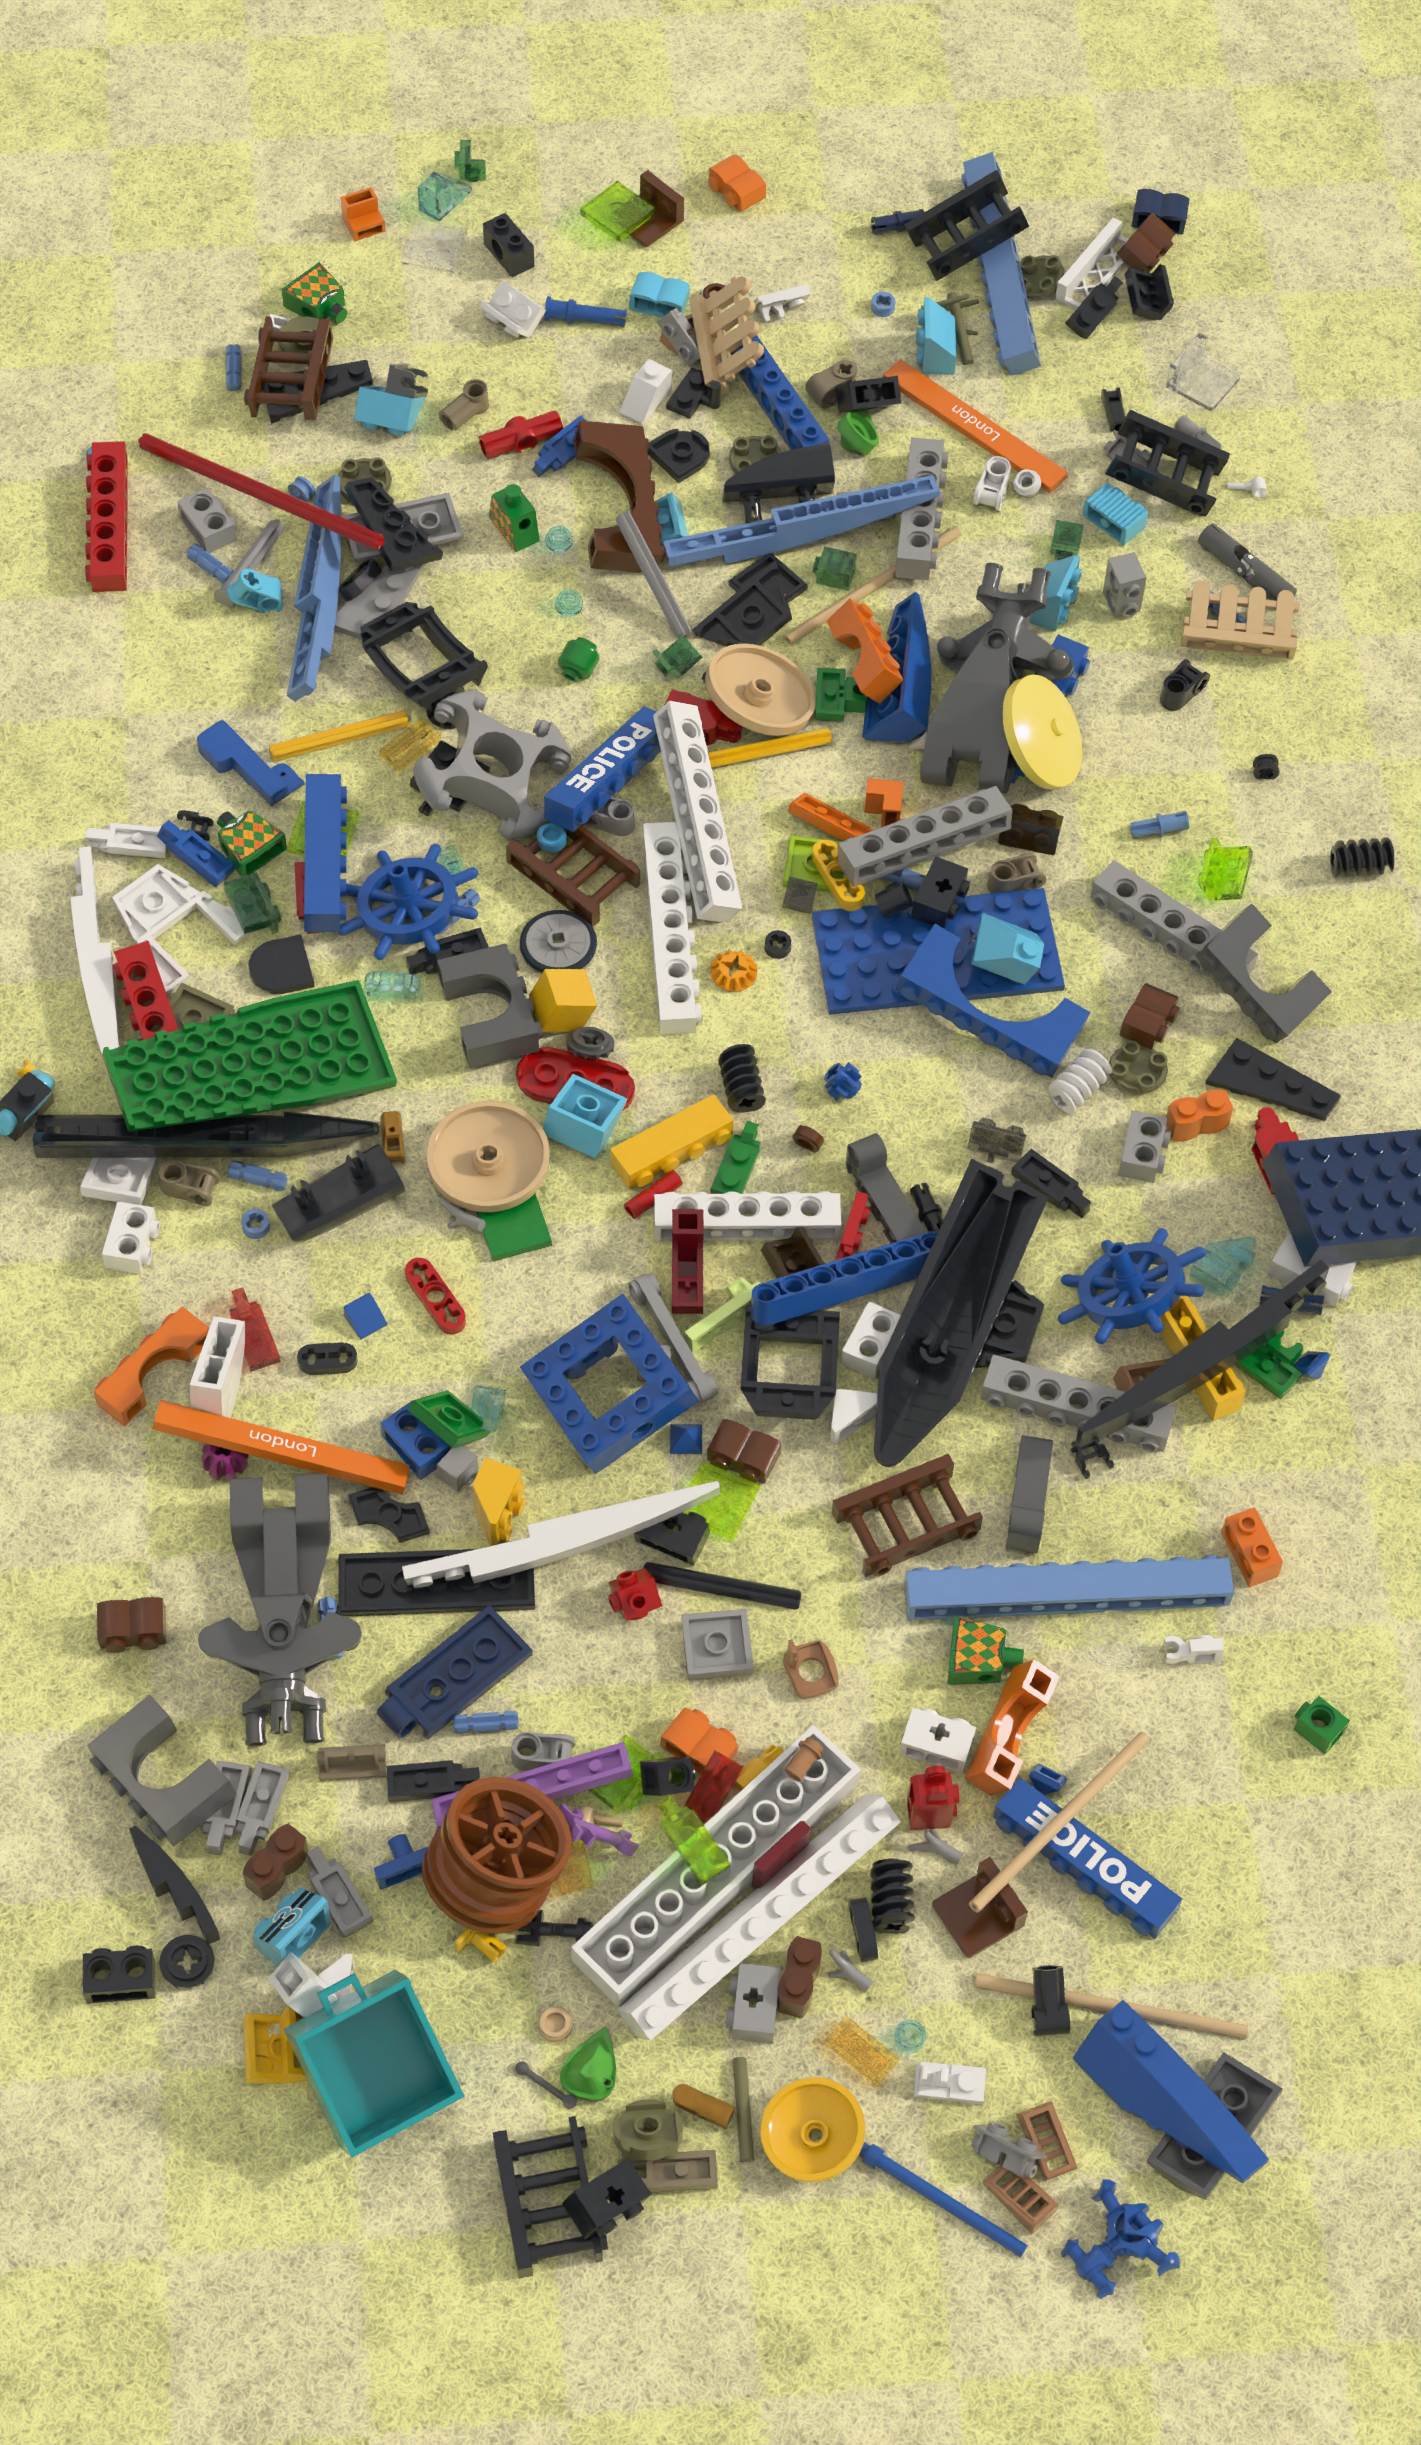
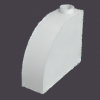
M1290 1231L1274 1256L1268 1275L1286 1284L1292 1282L1311 1267H1304ZM1356 1262L1327 1264L1329 1267L1326 1277L1327 1284L1317 1294L1325 1296L1324 1303L1335 1308L1340 1299L1343 1301L1347 1300L1353 1288V1284L1349 1282L1352 1278Z
M213 1316L190 1382L191 1408L231 1418L243 1366L245 1321Z

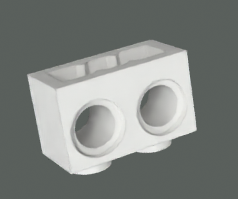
M117 1202L102 1251V1258L106 1269L141 1274L144 1265L150 1264L152 1258L151 1239H157L160 1230V1220H156L154 1207ZM135 1224H141L140 1227L132 1228ZM129 1250L134 1251L131 1254H123L124 1252Z
M869 1301L842 1350L841 1364L875 1379L879 1373L882 1356L901 1315ZM882 1327L888 1331L879 1332L876 1328ZM870 1352L873 1353L874 1356L867 1357L864 1356L862 1353Z

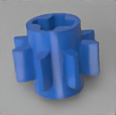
M850 1062L845 1067L840 1063H836L825 1074L824 1080L827 1083L824 1087L828 1089L827 1092L835 1100H838L841 1096L845 1099H851L861 1088L862 1083L859 1079L862 1076L859 1074V1070Z

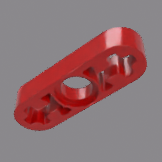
M425 1258L410 1260L405 1267L406 1281L435 1323L446 1334L461 1332L466 1325L465 1311L430 1261ZM418 1268L420 1271H424L425 1279L428 1283L424 1285L421 1277L414 1275V1269ZM432 1291H440L444 1294V1298L440 1302L434 1303L427 1299V1295ZM447 1307V1310L452 1317L457 1316V1323L453 1324L451 1321L446 1322V1313L443 1310L444 1308Z

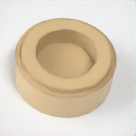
M559 2006L546 2008L538 2018L539 2033L547 2041H563L572 2031L570 2013Z

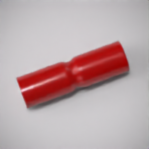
M671 1170L651 1184L648 1189H644L626 1202L624 1209L633 1219H636L654 1206L655 1194L673 1192L682 1186L683 1182L680 1176L674 1170Z

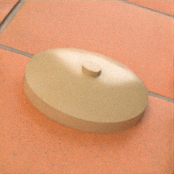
M754 644L730 645L719 650L707 668L705 682L713 702L728 718L749 730L766 735H789L804 728L814 713L816 694L811 681L798 665L772 649Z
M498 1101L475 1102L455 1109L437 1124L427 1145L428 1172L436 1189L455 1205L477 1212H498L522 1204L539 1190L547 1176L550 1165L549 1142L545 1131L538 1121L525 1110Z

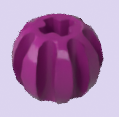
M206 1443L203 1446L201 1462L205 1471H209V1475L212 1478L220 1480L222 1476H226L227 1481H229L230 1478H236V1472L243 1474L247 1468L248 1454Z

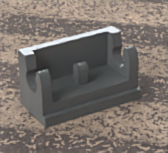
M406 363L390 364L385 392L409 398L427 396L428 388L417 386L414 379L417 375L428 377L424 370L408 367L409 364Z

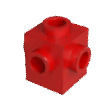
M645 1568L637 1571H625L619 1574L617 1579L608 1582L611 1594L608 1595L610 1606L614 1613L619 1612L627 1621L642 1619L648 1615V1612L663 1606L654 1577Z

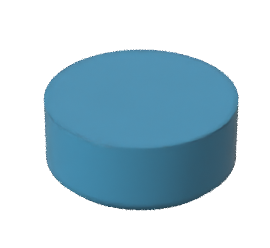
M555 823L542 825L537 832L538 846L543 851L550 853L562 850L566 845L565 829Z

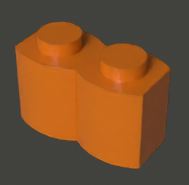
M733 154L709 168L708 183L710 188L714 192L719 191L730 207L735 206L742 212L766 198L765 181L757 172L750 169L738 155Z
M1210 1090L1202 1093L1198 1098L1184 1097L1173 1101L1168 1106L1166 1115L1168 1118L1166 1127L1168 1130H1171L1170 1136L1172 1140L1187 1141L1195 1138L1200 1133L1212 1134L1227 1128L1230 1123L1233 1106L1226 1090Z
M686 1707L682 1709L667 1728L660 1741V1746L673 1756L692 1757L694 1770L713 1783L738 1751V1744L735 1742L736 1738L730 1731L725 1728L717 1729L711 1726L708 1717L697 1709L692 1711Z

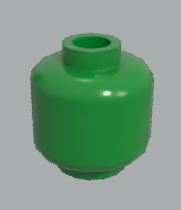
M582 637L568 641L558 658V666L563 670L562 675L574 682H577L579 678H590L600 657L596 651V645Z

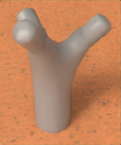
M445 1199L441 1201V1204L456 1217L455 1220L448 1223L449 1229L465 1225L481 1232L485 1228L486 1222L471 1215L465 1208H457Z
M935 1829L924 1832V1836L929 1842L908 1846L909 1851L923 1850L933 1852L956 1865L963 1855L961 1851L942 1841Z
M835 1949L829 1951V1954L841 1969L829 1972V1978L840 1977L848 1979L866 1992L874 1981L852 1964L848 1958L847 1951L842 1950L840 1955Z

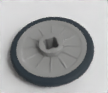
M567 910L546 911L533 917L525 925L520 936V950L524 959L531 967L542 973L545 969H582L592 960L597 948V936L592 925L582 916ZM563 940V943H553V941Z

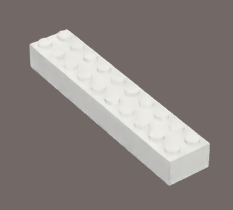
M812 1725L571 1947V1961L619 2008L752 1885L755 1861L798 1822L804 1821L812 1829L859 1785L861 1769L819 1729ZM809 1737L823 1747L821 1752L822 1758L815 1760L803 1777L802 1782H797L790 1778L783 1769L800 1748L798 1743L801 1740L805 1741Z

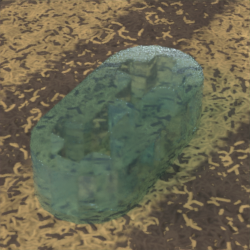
M374 971L365 975L363 991L369 997L415 1000L420 995L421 980L419 977L408 973Z

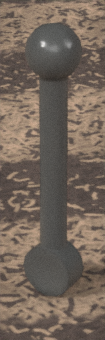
M521 2061L516 2064L515 2070L518 2074L528 2076L563 2101L565 2108L572 2109L576 2106L577 2099L575 2096L565 2095L531 2071L526 2062Z

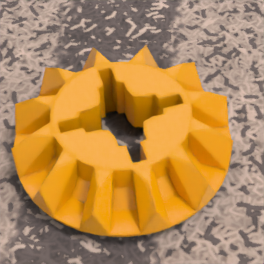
M729 948L726 953H718L715 960L711 961L710 976L712 981L723 990L731 992L742 991L755 982L757 964L753 961L752 955L747 956L742 949L739 952H732ZM738 962V970L729 977V968H732Z

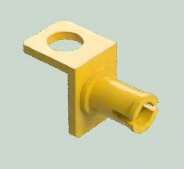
M469 1928L455 1941V1951L458 1954L467 1945L473 1944L492 1963L498 1961L499 1957L497 1956H502L507 1949V1946L491 1933H482Z

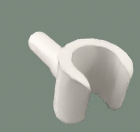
M1254 477L1250 482L1227 484V489L1251 490L1253 497H1265L1267 495L1266 483L1262 477Z

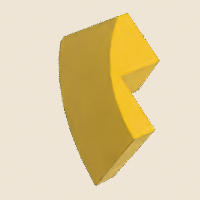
M288 2005L281 2015L247 2013L243 2018L246 2083L283 2084L308 2081L283 2030L304 2017ZM280 2023V2035L275 2036L272 2032L269 2038L266 2027L271 2030L270 2024Z

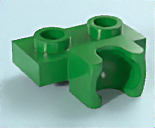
M817 668L815 720L843 722L844 710L845 712H865L866 696L860 691L854 677H847L845 680L846 669Z
M1284 1330L1235 1364V1366L1279 1399H1282L1302 1375L1292 1365L1301 1357L1303 1345L1298 1342L1291 1348L1283 1347L1281 1345V1338L1284 1335Z

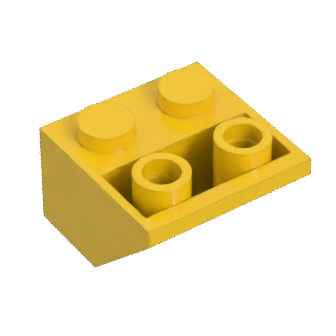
M485 1457L473 1482L474 1509L489 1545L494 1546L509 1541L513 1531V1525H510L514 1515L518 1517L521 1515L526 1503V1498H523L525 1484L522 1483L521 1470Z

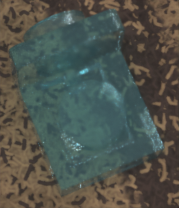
M480 1385L474 1387L471 1410L479 1418L484 1419L483 1430L495 1432L501 1423L506 1390Z

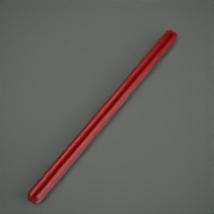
M144 433L138 439L139 447L145 451L374 550H380L381 546L384 545V536L380 533L148 433Z

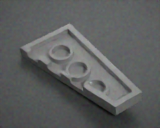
M426 563L395 571H390L386 564L382 568L381 573L359 596L348 601L336 613L334 630L362 640L360 627L403 604Z

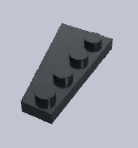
M361 360L328 366L319 406L328 403L327 401L338 396L343 397L359 391L360 387L373 385L368 361ZM303 370V371H298V372H292V373H304V371H308V370ZM264 383L263 388L265 393L299 394L300 391L304 390V386L301 384ZM266 404L271 424L280 421L281 418L288 415L294 416L303 412V408H299V405Z
M1239 1038L1234 1040L1205 1083L1213 1087L1218 1086L1228 1089L1235 1094H1244L1260 1099L1261 1102L1277 1104L1286 1107L1287 1110L1326 1121L1341 1098V1095Z

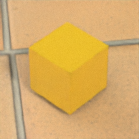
M545 969L529 994V998L533 1002L536 1021L540 1022L542 1032H571L576 1028L584 1027L597 1007L585 969Z

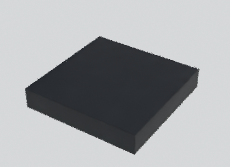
M772 553L766 554L729 580V586L738 592L775 561L778 565L788 603L808 589V584Z

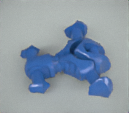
M1103 2179L1099 2190L1091 2197L1095 2202L1102 2200L1108 2211V2214L1105 2215L1107 2219L1106 2232L1108 2233L1105 2237L1106 2241H1103L1098 2246L1096 2244L1093 2245L1092 2250L1086 2254L1078 2245L1079 2239L1067 2240L1065 2247L1061 2251L1062 2257L1069 2255L1076 2263L1075 2267L1078 2269V2275L1095 2285L1099 2290L1096 2297L1100 2299L1114 2293L1116 2282H1110L1103 2272L1113 2267V2260L1117 2259L1119 2255L1121 2257L1124 2255L1128 2257L1133 2256L1142 2261L1146 2257L1159 2266L1157 2269L1159 2277L1169 2270L1180 2268L1178 2253L1169 2252L1167 2255L1157 2247L1158 2236L1164 2226L1163 2222L1160 2219L1151 2221L1147 2217L1146 2213L1150 2208L1146 2203H1124L1120 2205L1114 2195L1116 2183L1110 2179Z

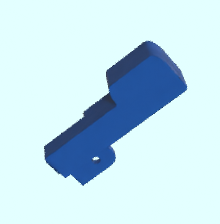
M224 720L218 721L197 737L198 752L218 773H225L234 769L270 806H273L305 785V782L285 763H280L270 768Z

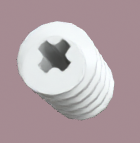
M1085 1049L1080 1053L1079 1057L1072 1061L1071 1065L1065 1068L1064 1072L1057 1076L1056 1080L1049 1084V1095L1063 1112L1073 1115L1076 1112V1107H1081L1084 1104V1099L1088 1100L1092 1092H1096L1099 1089V1084H1104L1107 1081L1106 1075L1112 1073V1068L1100 1053L1092 1049Z

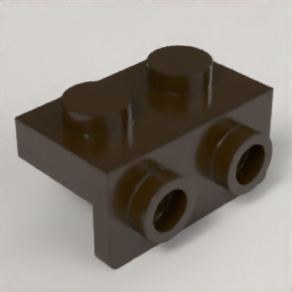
M1022 804L1010 805L1012 808L1011 829L999 834L998 843L1004 846L1054 855L1064 816L1058 815L1052 810L1036 811Z
M803 1227L796 1228L790 1238L766 1242L761 1249L776 1278L825 1264Z

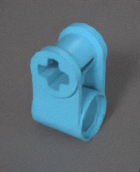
M246 568L239 573L238 580L231 583L227 588L228 597L237 605L246 606L262 613L270 610L280 612L283 608L281 581L276 577L267 576Z

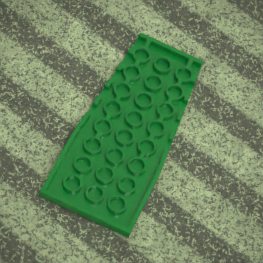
M359 980L254 1003L238 1008L237 1013L227 1016H224L223 1013L210 1016V1021L195 1024L194 1021L183 1024L182 1029L166 1033L165 1030L155 1032L154 1037L138 1041L137 1038L126 1041V1045L111 1050L108 1047H104L102 1054L127 1129L130 1132L310 1106L396 1087L397 1078Z

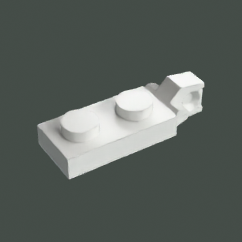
M110 823V826H105L103 829L87 828V846L100 848L101 852L166 859L167 853L166 845L157 837L161 827Z

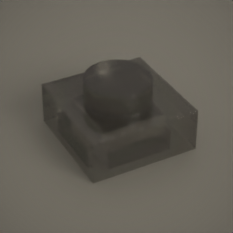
M789 877L782 908L811 914L818 883Z

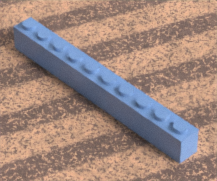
M993 152L963 162L965 173L961 174L965 188L995 170L998 171L1002 178L1001 169ZM1005 195V196H1003V198H1004V200H1005L1006 203H1007V198H1006V195ZM994 203L980 210L988 225L1002 217ZM970 217V221L973 228H976V230L978 231V228L976 227L975 223ZM1015 236L979 256L978 260L981 267L985 269V271L981 272V277L985 287L989 289V291L985 292L989 307L993 309V311L989 312L993 327L997 329V331L993 332L997 347L1001 349V351L997 352L999 363L1002 368H1007L1010 375H1017L1040 367L1041 361Z
M1214 1555L1188 1560L1185 1557H1174L1164 1561L1143 1558L1137 1562H1123L1119 1559H1113L1105 1563L1077 1561L1073 1564L1059 1565L1056 1562H1046L1040 1566H1027L1022 1563H1016L1008 1567L980 1565L976 1568L962 1569L959 1566H949L942 1570L918 1567L912 1571H906L904 1580L907 1620L953 1619L955 1615L977 1618L1230 1606L1234 1595L1229 1558H1219Z

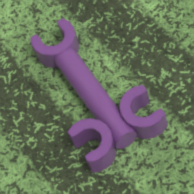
M564 1803L559 1807L570 1827L573 1842H577L580 1838L587 1847H590L596 1839L613 1845L618 1851L627 1856H632L639 1847L637 1843L630 1841L632 1834L628 1831L620 1830L618 1833L582 1820L584 1815L578 1808H575L572 1812Z

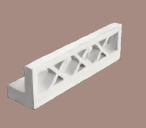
M1112 218L1058 281L1056 300L1077 309L1081 303L1070 298L1073 293L1084 292L1087 297L1089 291H1092L1100 283L1106 286L1125 264V261L1114 253L1112 248L1117 242L1124 245L1128 241L1127 238L1120 235L1121 221ZM1112 260L1114 266L1109 269H1100L1099 263L1100 261ZM1087 277H1099V284L1086 285L1085 279Z

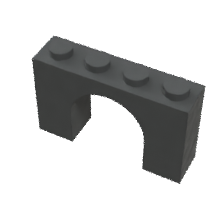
M1250 904L1217 933L1195 957L1200 961L1202 968L1206 972L1211 973L1220 983L1222 990L1240 1005L1242 1012L1259 1026L1262 1034L1277 1043L1287 1037L1332 991L1313 970L1300 977L1284 994H1270L1254 984L1246 967L1247 953L1253 943L1272 925L1253 904Z
M506 943L437 960L438 976L446 1001L478 993H490L502 997L509 1003L507 1010L494 1019L460 1027L462 1048L469 1068L539 1052V1039L543 1038L542 1028L539 1021L533 1020L532 1016H535L533 1002L531 998L526 999L524 995L527 993L524 977H518L517 971H519L516 955H510Z
M148 1695L87 1745L93 1756L89 1761L101 1776L107 1773L112 1778L109 1784L120 1797L126 1794L131 1799L128 1805L140 1819L146 1816L151 1823L148 1827L158 1840L162 1841L166 1838L174 1847L237 1794L229 1779L210 1759L205 1761L181 1782L169 1788L152 1789L138 1782L139 1769L147 1755L177 1731L168 1713L151 1695Z

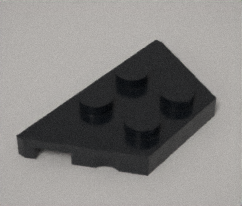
M773 561L693 628V633L698 637L726 647L734 644L761 646L792 620L777 563Z
M1017 1280L1012 1281L974 1368L989 1367L993 1354L1026 1363L1043 1313L1044 1304L1034 1295L1027 1293L1025 1287Z

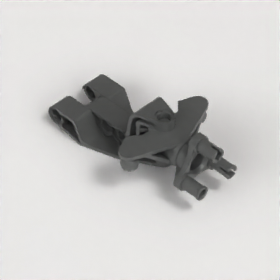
M986 563L982 585L978 586L976 599L992 613L990 621L962 639L956 640L951 636H945L939 640L937 651L941 662L958 673L928 724L920 770L922 783L951 787L955 779L958 762L961 760L981 764L979 788L977 790H985L997 786L1001 793L1006 794L1008 792L1016 762L1009 748L1003 725V702L1009 686L1014 681L1023 678L1024 669L1034 670L1037 675L1045 677L1051 682L1069 677L1074 670L1073 661L1064 650L1054 648L1029 629L1032 613L1046 607L1048 598L1046 590L1049 577L1051 576V572L1047 569L1034 568L1031 583H1026L1025 589L1023 588L1024 583H1019L1017 585V593H1007L998 590L1003 566L997 563Z
M328 1474L295 1475V1507L274 1508L264 1507L263 1477L230 1478L232 1542L260 1625L256 1631H245L230 1617L202 1629L198 1637L199 1647L209 1657L225 1660L259 1676L261 1689L249 1700L242 1703V1716L246 1717V1746H262L267 1744L265 1716L268 1713H271V1734L280 1735L281 1720L284 1734L292 1733L291 1711H300L303 1714V1742L320 1743L325 1741L323 1713L326 1712V1699L321 1698L304 1686L306 1674L343 1651L354 1650L359 1645L362 1635L361 1628L356 1621L328 1612L314 1628H306L331 1544Z

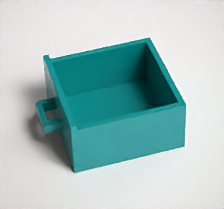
M393 1970L363 1987L355 1973L317 1992L323 2007L322 2009L283 2029L339 2146L351 2158L465 2097L411 1986L409 1978L397 1970ZM352 1984L355 1989L354 1992L331 2004L329 2003L328 1996Z

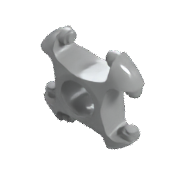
M478 689L467 690L448 696L437 703L434 718L441 723L450 722L456 727L458 732L457 751L453 763L444 770L436 769L435 764L428 757H420L416 761L413 773L418 788L426 802L432 809L436 808L441 811H447L452 801V798L449 796L485 808L504 819L497 833L507 838L508 841L536 834L542 825L550 823V821L544 819V807L531 809L527 804L530 769L539 762H548L553 770L559 773H563L568 769L571 762V754L559 729L552 721L548 722L543 719H537L532 732L536 733V735L509 728L479 712V710L483 711L488 697L478 692ZM484 754L495 757L505 765L510 777L501 778L488 774L477 764L474 755Z

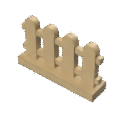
M736 276L732 277L730 284L718 292L715 290L710 292L708 299L698 293L689 298L705 385L710 387L711 382H719L721 384V395L731 390L729 382L735 379L734 375L747 366L750 368L754 367L756 360L764 352L763 345L751 340L758 334L760 326L752 319L747 320V317L755 310V303L749 298H743L751 288V281L743 276L739 278ZM733 302L735 303L732 307H730L729 309H727L726 311H724V312L722 313V310H723L724 308H726L727 306H729V305L732 304ZM739 323L737 328L726 334V331ZM743 345L742 349L730 355L731 352Z
M1198 581L1194 584L1193 591H1187L1186 600L1191 601L1190 617H1184L1181 647L1293 659L1297 648V629H1292L1293 612H1299L1300 603H1294V594L1289 590L1281 591L1278 594L1277 601L1266 600V591L1261 587L1251 589L1247 598L1238 597V588L1233 584L1224 585L1221 594H1212L1207 582ZM1209 603L1219 604L1218 620L1207 619ZM1237 606L1248 607L1246 624L1235 622ZM1265 609L1276 610L1274 627L1264 626Z

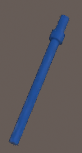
M865 2142L863 2143L859 2156L863 2158L862 2162L873 2169L877 2166L1020 2258L1028 2247L1027 2244L884 2155L885 2150L874 2143L871 2146Z

